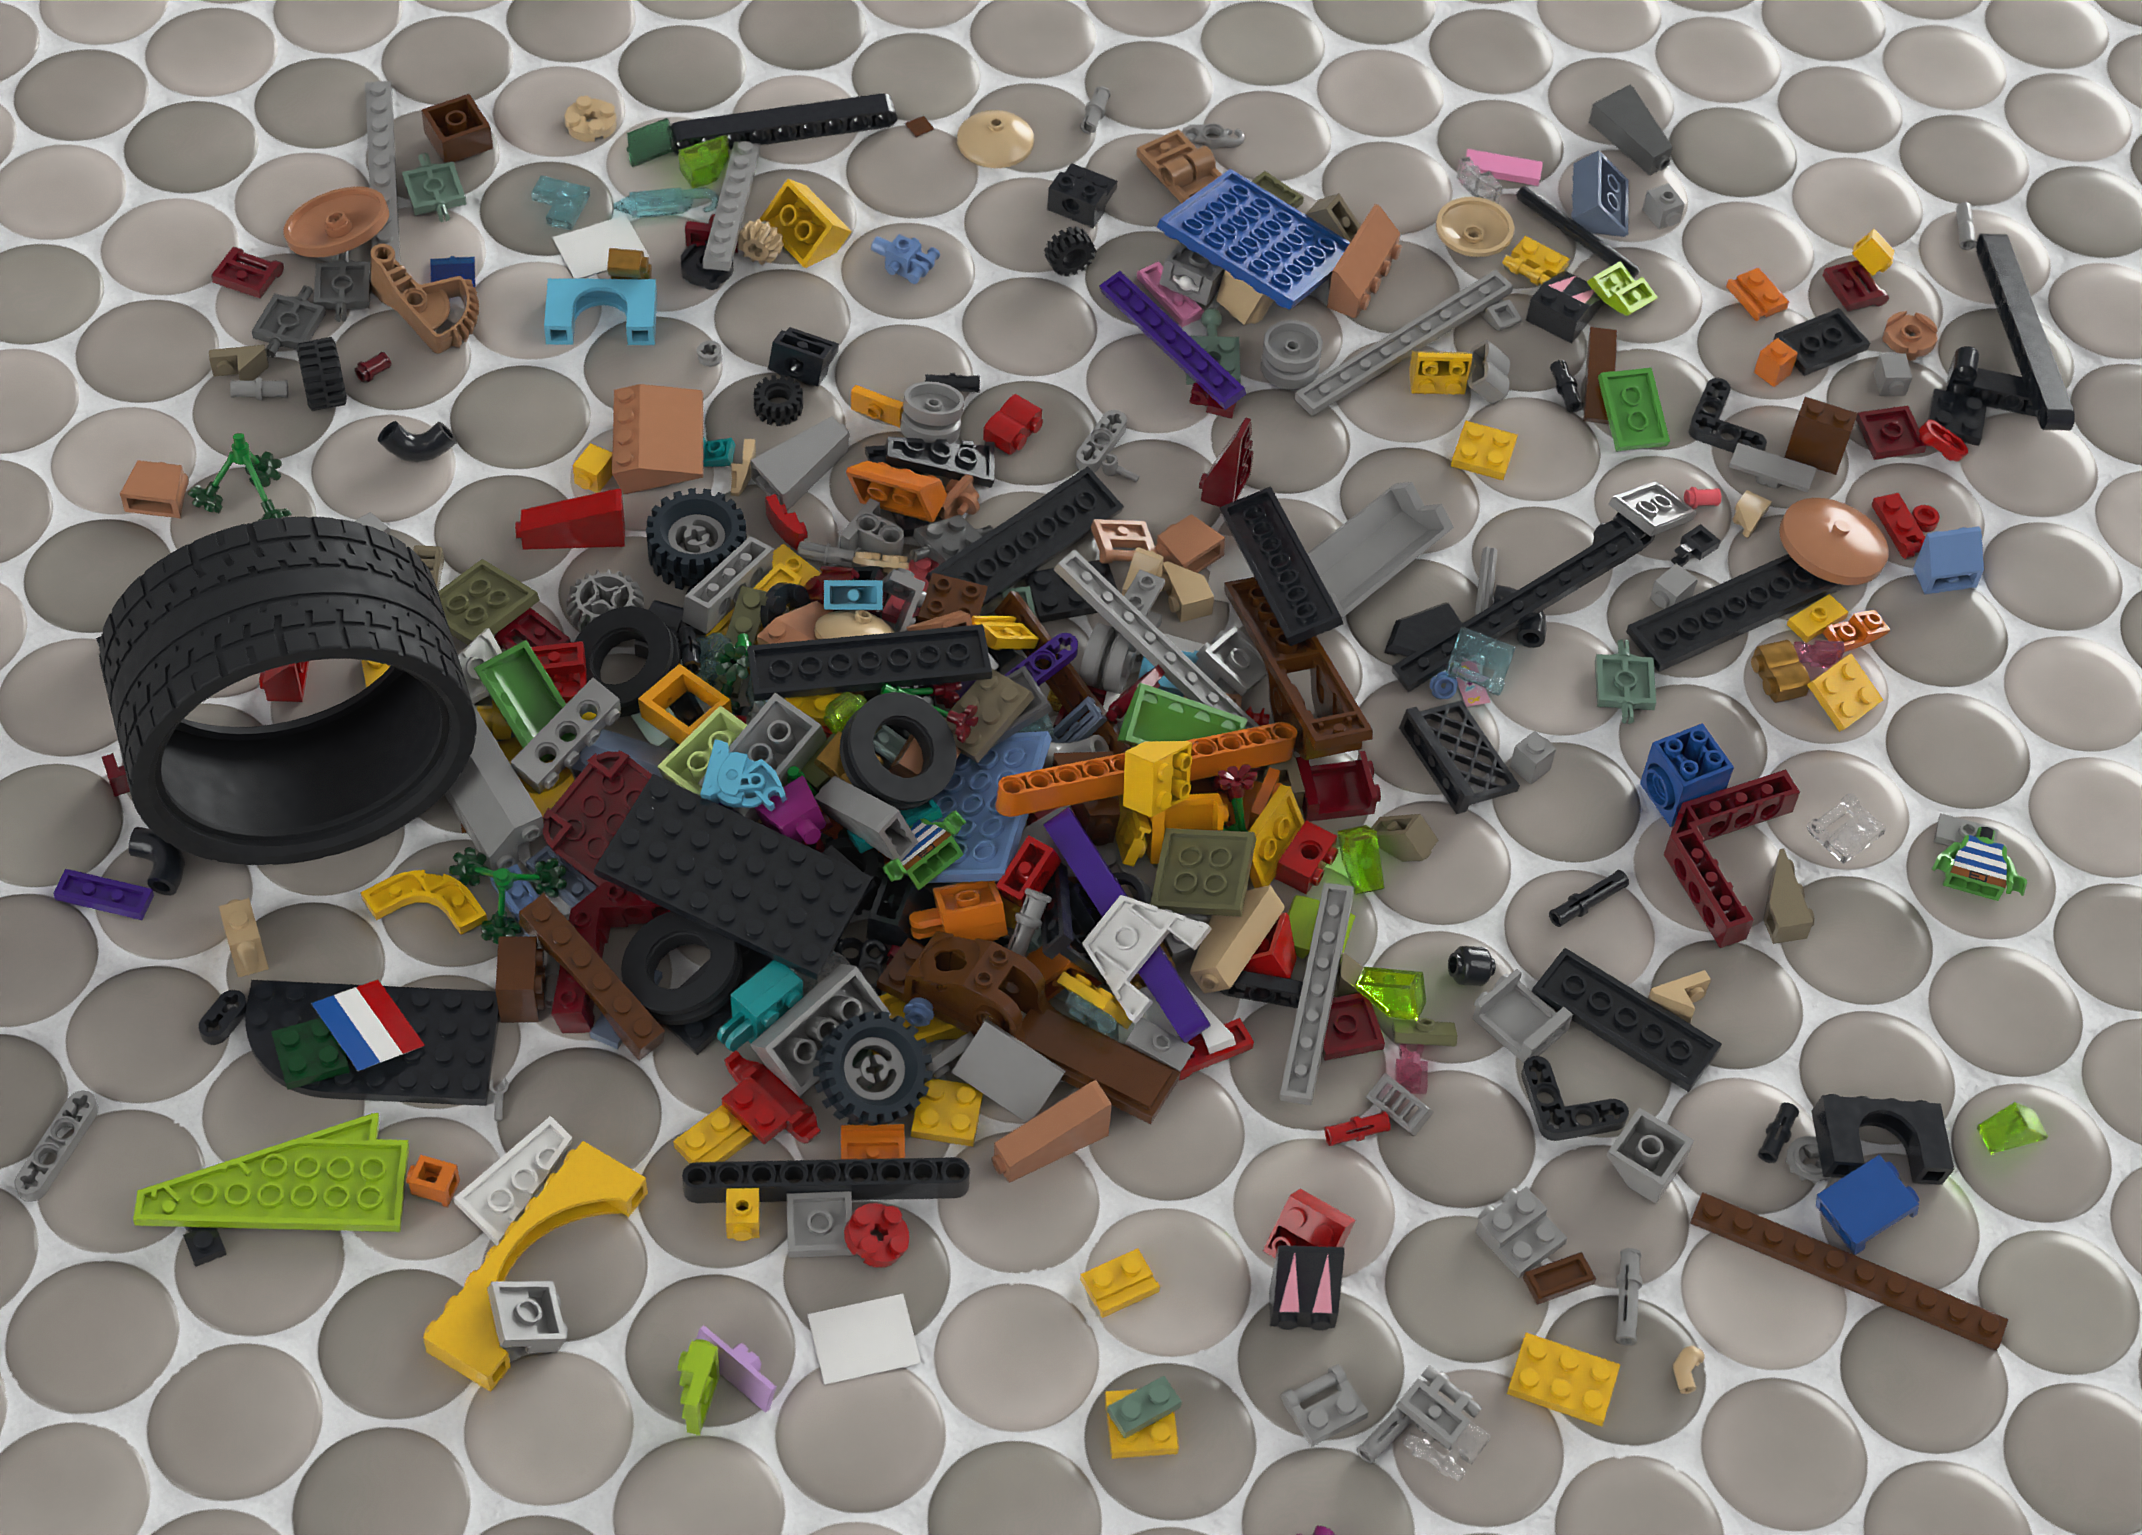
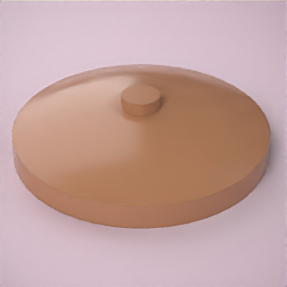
M346 187L332 190L307 201L296 209L285 223L284 237L289 248L298 255L305 257L337 255L364 244L379 233L389 218V208L384 196L372 188Z
M1807 498L1792 504L1781 520L1779 534L1787 553L1802 568L1821 579L1842 585H1861L1879 576L1887 563L1889 555L1888 545L1880 529L1867 516L1847 504L1826 498Z

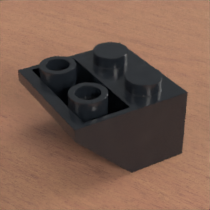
M885 872L868 916L866 939H878L884 944L902 947L907 938H910L926 946L930 937L923 939L914 938L911 933L912 926L910 925L909 916L913 912L936 908L934 895L925 887L918 890L909 876H905L900 881L894 880L891 882Z

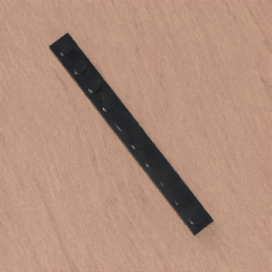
M1624 525L1392 666V673L1404 688L1410 692L1436 676L1439 672H1443L1643 550V543L1627 525Z

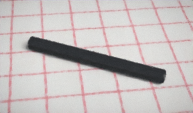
M1522 186L1516 193L1518 200L1610 266L1621 261L1633 279L1639 274L1638 266L1526 186Z

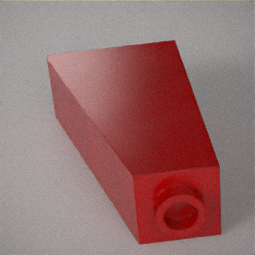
M613 489L522 509L521 521L515 522L516 538H521L523 550L625 547L622 489Z

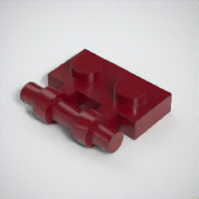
M1159 664L1139 678L1119 698L1111 703L1106 714L1109 720L1121 719L1126 714L1139 683L1155 688L1161 686L1158 681L1165 675V672Z

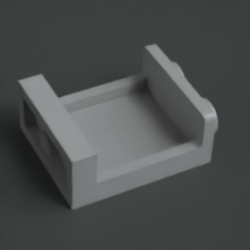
M1139 570L1124 597L1156 628H1159L1162 623V615L1150 611L1163 589L1165 579ZM1114 628L1116 638L1119 632ZM1137 650L1134 661L1139 662L1142 654Z
M1516 969L1510 975L1504 974L1496 982L1494 989L1489 993L1487 991L1483 992L1476 999L1473 1020L1524 1063L1528 1057L1541 1055L1566 1033L1573 1014L1565 1007L1556 1013L1520 982L1522 972Z

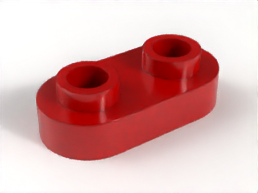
M1929 419L1919 428L1922 442L1940 451L1947 460L1959 462L1968 454L1966 444L1936 421Z

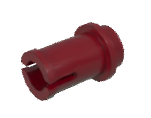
M380 352L366 362L360 361L355 368V374L360 381L370 382L373 380V376L390 368L391 361L386 353Z

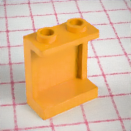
M1219 793L1189 794V798L1153 817L1147 816L1151 832L1150 834L1146 833V854L1150 864L1159 863L1166 828L1223 831L1224 822H1228L1229 812L1227 804H1223Z

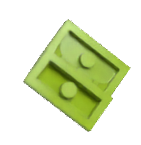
M1621 261L1587 281L1591 289L1605 303L1626 316L1631 315L1658 298L1646 280L1641 277L1635 281Z
M1295 895L1288 915L1296 956L1303 959L1310 952L1320 900ZM1350 913L1342 953L1344 952L1352 925L1356 917L1352 913Z

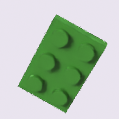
M1652 367L1600 373L1598 381L1615 450L1625 451L1667 446L1670 443Z

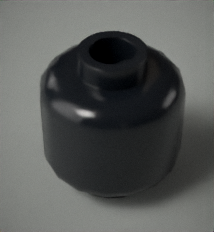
M1459 946L1448 959L1449 975L1459 985L1483 986L1495 973V960L1485 947Z

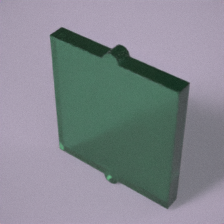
M668 118L627 133L628 147L626 150L629 153L630 165L632 167L673 152L672 137L674 135L671 132L670 120Z

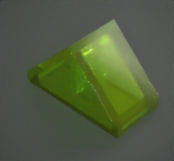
M2017 1102L2010 1104L1977 1126L1990 1154L2046 1140L2048 1137L2036 1112Z

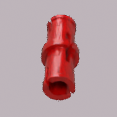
M1381 1112L1364 1118L1359 1116L1351 1117L1348 1122L1326 1126L1324 1132L1328 1145L1334 1146V1144L1354 1139L1357 1142L1363 1141L1365 1136L1390 1131L1391 1125L1387 1113Z

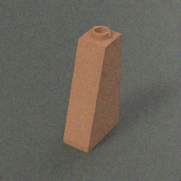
M1097 1080L1088 1083L994 1143V1156L991 1159L997 1173H1003L1008 1183L1107 1137L1109 1135L1112 1104Z

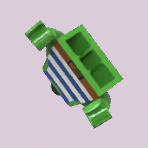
M956 810L951 812L942 822L935 821L932 823L922 818L909 827L918 843L902 861L899 858L890 859V862L883 867L891 882L902 880L907 873L915 887L920 890L964 855L954 838L959 833L961 826L967 822Z
M1979 827L1976 837L1965 835L1962 842L1952 843L1937 856L1932 867L1933 871L1940 869L1945 872L1946 877L1943 881V886L1999 901L2006 886V894L2017 891L2021 894L2020 896H2024L2027 880L2018 875L2012 859L2007 856V847L2004 844L1993 842L1995 831L1989 827Z

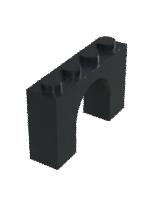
M1837 1094L1822 1095L1811 1110L1823 1177L1843 1178L1865 1164L1859 1136V1128L1864 1126H1877L1886 1129L1901 1141L1907 1153L1913 1183L1942 1185L1954 1171L1941 1103H1928L1925 1100L1900 1101L1896 1098L1871 1099L1867 1096L1843 1097Z

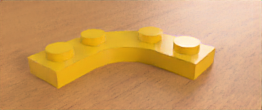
M425 870L403 872L360 892L363 902L376 921L413 903H429L438 906L446 913L460 935L481 925L483 921H488L487 914L470 890L457 879L444 873L443 876L426 874Z

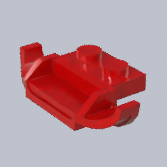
M737 1050L724 1059L729 1073L738 1085L721 1098L722 1105L764 1145L783 1129H786L795 1139L804 1144L809 1143L821 1133L812 1107H809L765 1065L743 1058Z

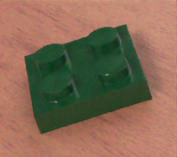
M321 1018L271 1031L287 1090L350 1072L344 1050Z

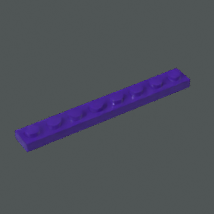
M1118 271L1099 285L1101 292L1222 408L1228 409L1247 395L1245 388L1121 271Z

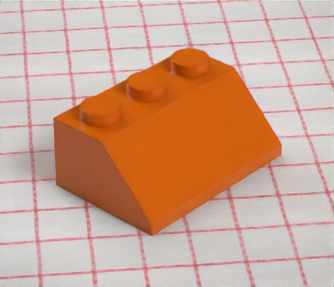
M871 461L858 463L848 467L846 470L856 496L862 504H866L871 498L880 503L881 509L934 523L947 498L942 481L933 475L924 476L906 468L901 470L890 467L883 462L875 463Z

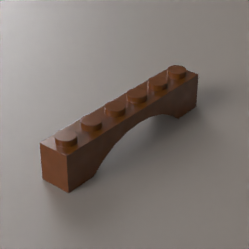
M544 893L519 911V925L529 936H537L538 946L553 957L579 983L603 1013L615 1033L621 1038V1041L639 1061L663 1043L665 1030Z

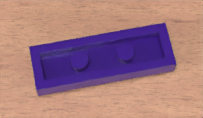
M65 869L53 892L55 900L138 920H143L154 897L151 888Z

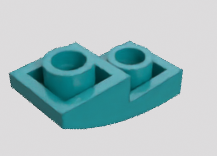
M703 436V467L731 466L736 446L733 439L726 438L706 441Z

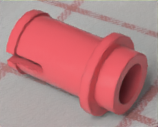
M1691 487L1684 493V502L1693 509H1696L1697 506H1719L1721 503V491L1719 488L1697 489L1696 487Z

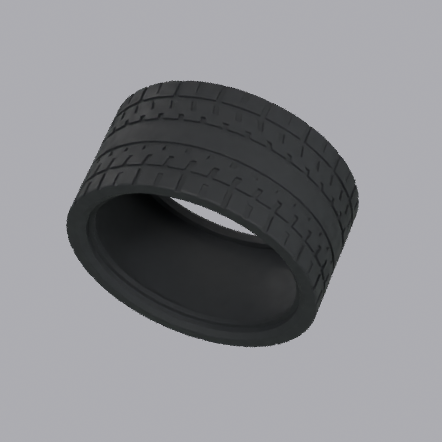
M297 516L254 521L206 535L180 547L149 567L120 596L103 627L99 647L100 666L134 807L142 821L154 834L165 842L171 843L172 846L201 858L230 864L280 865L333 856L376 841L408 824L424 813L426 809L433 806L457 781L459 774L466 767L475 745L477 722L474 706L432 574L421 558L410 547H406L405 543L392 535L368 525L364 526L361 523L328 517ZM324 659H356L383 663L390 666L382 676L353 697L331 708L299 719L252 727L214 726L185 719L199 704L226 687L255 674L289 664Z

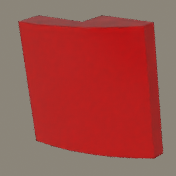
M583 641L531 647L567 704L587 684Z

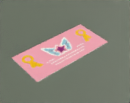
M1475 660L1460 662L1451 666L1466 707L1491 703Z

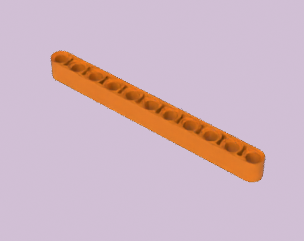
M1278 722L1187 740L1192 743L1190 781L1217 776L1220 770L1227 771V768L1231 766H1236L1240 770V767L1244 764L1250 765L1251 768L1286 762L1292 758L1297 729L1289 723ZM1125 753L1005 776L998 783L995 803L996 811L1003 816L1014 817L1123 795Z

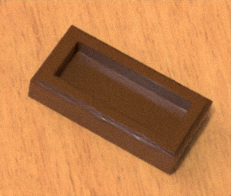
M1582 1252L1524 1272L1523 1279L1537 1305L1593 1285L1596 1281V1277Z

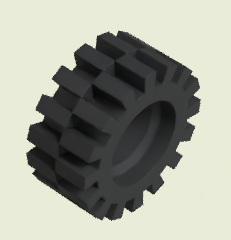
M1068 227L1066 232L1062 229L1058 231L1060 235L1056 236L1054 234L1051 237L1053 241H1048L1046 244L1048 247L1044 249L1045 257L1054 272L1060 276L1064 274L1065 277L1070 276V272L1076 275L1078 274L1077 270H1085L1084 266H1089L1092 263L1090 259L1095 258L1094 253L1096 252L1093 242L1084 229L1075 227L1073 230L1071 227Z
M771 375V380L765 377L763 378V383L758 382L756 384L757 388H754L753 395L756 416H759L762 422L767 419L768 425L776 422V426H781L783 421L785 425L790 424V419L795 422L798 416H801L803 390L798 382L794 383L793 378L789 377L786 380L785 375H781L780 379H776V375ZM777 397L787 399L783 403H773L769 400Z

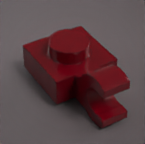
M1193 383L1192 394L1189 400L1191 404L1207 406L1206 413L1233 418L1237 402L1225 410L1197 383Z

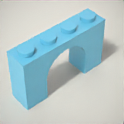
M548 278L544 320L546 345H573L577 317L584 310L599 305L615 307L626 315L628 345H655L656 279Z

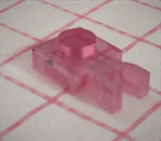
M1815 640L1814 645L1795 641L1793 645L1799 662H1810V667L1830 668L1842 659L1845 651L1844 642Z
M1400 1043L1399 1056L1401 1059H1396L1395 1081L1410 1093L1426 1094L1428 1088V1061H1419L1423 1054L1424 1045L1417 1044L1416 1051L1410 1052L1406 1049V1044Z

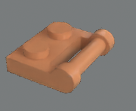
M1093 520L1091 530L1100 551L1099 558L1102 564H1111L1113 561H1132L1135 550H1113V548L1139 547L1157 554L1145 521Z

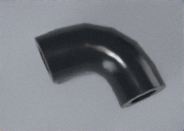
M393 421L380 432L377 439L390 453L402 460L413 462L433 460L447 452L457 443L453 433L441 422H437L422 434H413L404 429L397 421Z
M1497 585L1492 605L1514 593L1517 589ZM1543 611L1518 625L1517 640L1523 646L1535 648L1544 644L1547 625L1546 616Z
M134 828L129 840V854L153 862V869L147 880L148 886L159 894L174 895L182 881L185 866L182 851L172 846L171 843L162 840L148 828Z

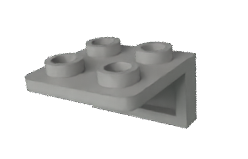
M904 568L893 569L883 578V591L905 600L894 627L895 632L907 631V626L915 624L916 618L912 616L917 607L921 608L927 592L923 591L926 582L915 578L913 572Z

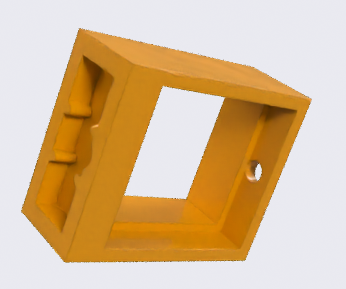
M680 663L638 698L641 717L679 745L720 705L732 713L731 699ZM687 690L711 707L689 727L665 710Z

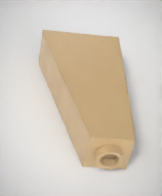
M1271 885L1246 890L1242 917L1211 916L1208 925L1212 930L1201 942L1189 972L1204 994L1232 987L1284 911L1285 906Z

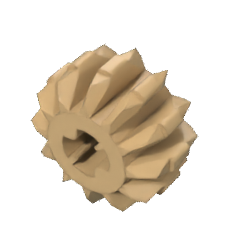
M759 219L755 222L749 221L739 233L738 249L744 251L743 257H750L752 263L754 261H758L761 265L766 262L772 263L782 250L783 235L777 233V227L769 226V222L764 224Z

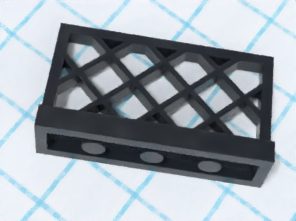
M1462 700L1419 711L1417 707L1406 709L1399 729L1456 814L1466 812L1469 805L1518 791L1519 783ZM1457 711L1463 722L1447 717V714ZM1431 719L1440 723L1439 729L1429 726L1426 720ZM1446 725L1459 730L1458 737L1442 731L1443 726ZM1463 732L1474 736L1478 741L1477 744L1462 739ZM1439 739L1455 744L1453 751L1444 748ZM1458 746L1473 751V757L1470 758L1457 753ZM1477 754L1489 757L1492 766L1476 760ZM1453 761L1468 765V772L1458 769ZM1476 768L1489 773L1487 780L1471 774L1472 769ZM1492 775L1504 779L1507 785L1501 786L1491 782ZM1468 782L1481 786L1484 790L1474 793Z
M1060 863L1042 891L1043 894L1052 898L1051 902L1046 904L1040 919L1042 922L1043 954L1053 959L1060 953L1106 985V980L1082 944L1087 936L1070 908L1069 889L1075 884L1068 880L1067 866Z

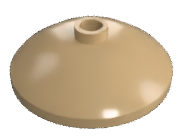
M987 110L972 115L961 124L957 134V144L961 153L977 165L987 168H1006L1022 162L1029 156L1033 149L1034 135L1028 123L1019 116L1002 110Z
M1462 197L1450 201L1441 208L1436 219V231L1441 241L1453 251L1470 257H1486L1501 252L1510 244L1514 234V222L1510 214L1502 206L1491 200L1480 197Z
M865 610L829 612L817 620L814 628L817 639L895 632L882 619Z

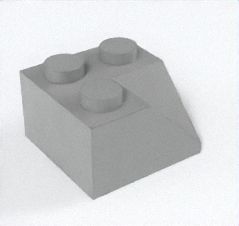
M1638 1108L1607 1152V1156L1629 1188L1656 1204L1687 1160L1694 1140L1643 1109Z

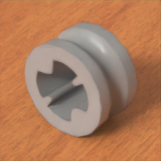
M705 341L697 347L698 359L702 365L713 367L722 361L723 356L719 343Z

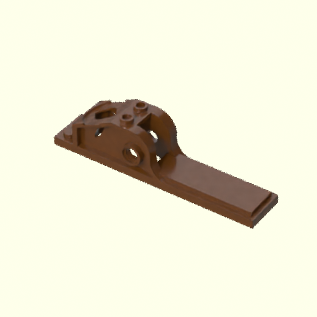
M1250 577L1225 582L1224 592L1264 661L1268 676L1269 702L1274 723H1289L1297 729L1294 752L1299 753L1300 757L1304 760H1311L1362 749V741L1373 739V729L1317 636L1289 646L1255 578ZM1310 669L1311 694L1317 719L1313 717L1310 710L1306 709L1304 699L1295 684L1291 683L1287 673Z
M939 931L935 932L926 946L907 938L877 980L876 988L906 1003H909L913 998L928 1000L933 1006L934 1017L966 1033L971 1031L974 1037L984 1021L988 1019L1065 1070L1060 1080L1078 1089L1097 1080L1112 1106L1150 1125L1180 1078L1181 1072L1060 1013L1046 998L1045 979L1040 970L1027 958L993 941L955 937L953 934ZM1021 1011L1027 1014L1024 1019Z

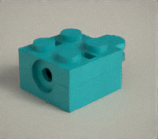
M773 960L731 994L732 1019L719 1029L717 1039L722 1044H725L726 1048L731 1052L740 1048L747 1041L752 1043L803 998V980L786 965Z

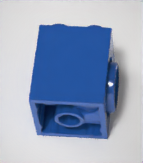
M1701 723L1652 743L1640 785L1668 825L1673 827L1682 803L1727 789L1734 766L1704 724Z

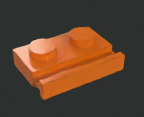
M1759 267L1738 275L1737 279H1728L1726 288L1755 321L1760 320L1762 316H1771L1788 307L1789 301Z
M881 1124L877 1126L841 1125V1159L905 1158V1124Z

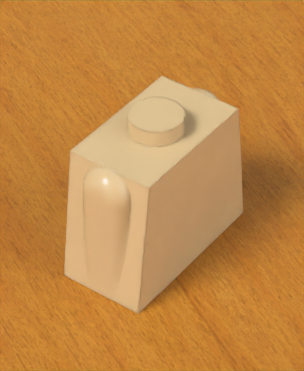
M1226 270L1216 301L1243 325L1260 322L1274 301L1265 294L1256 292L1252 286L1244 281L1235 279Z
M233 899L225 905L218 906L238 978L268 970L250 899Z

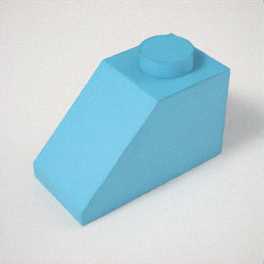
M824 580V610H883V580Z

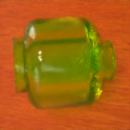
M843 692L825 707L826 715L824 716V721L830 731L835 735L838 731L842 733L849 718L867 702L866 699L860 694L854 695L851 692Z

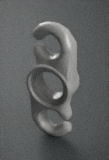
M1215 123L1189 125L1182 130V133L1190 141L1191 138L1187 134H1195L1197 137L1193 139V142L1196 144L1202 143L1210 149L1237 147L1245 140V135L1241 130L1236 129L1234 131L1238 138L1233 139L1229 137L1232 134L1231 129H1224ZM1216 134L1219 137L1216 139H1212L1207 137L1206 135Z

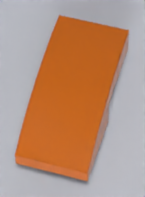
M1874 609L1854 613L1847 622L1827 625L1823 634L1835 651L1842 653L1871 643L1888 634L1890 629Z

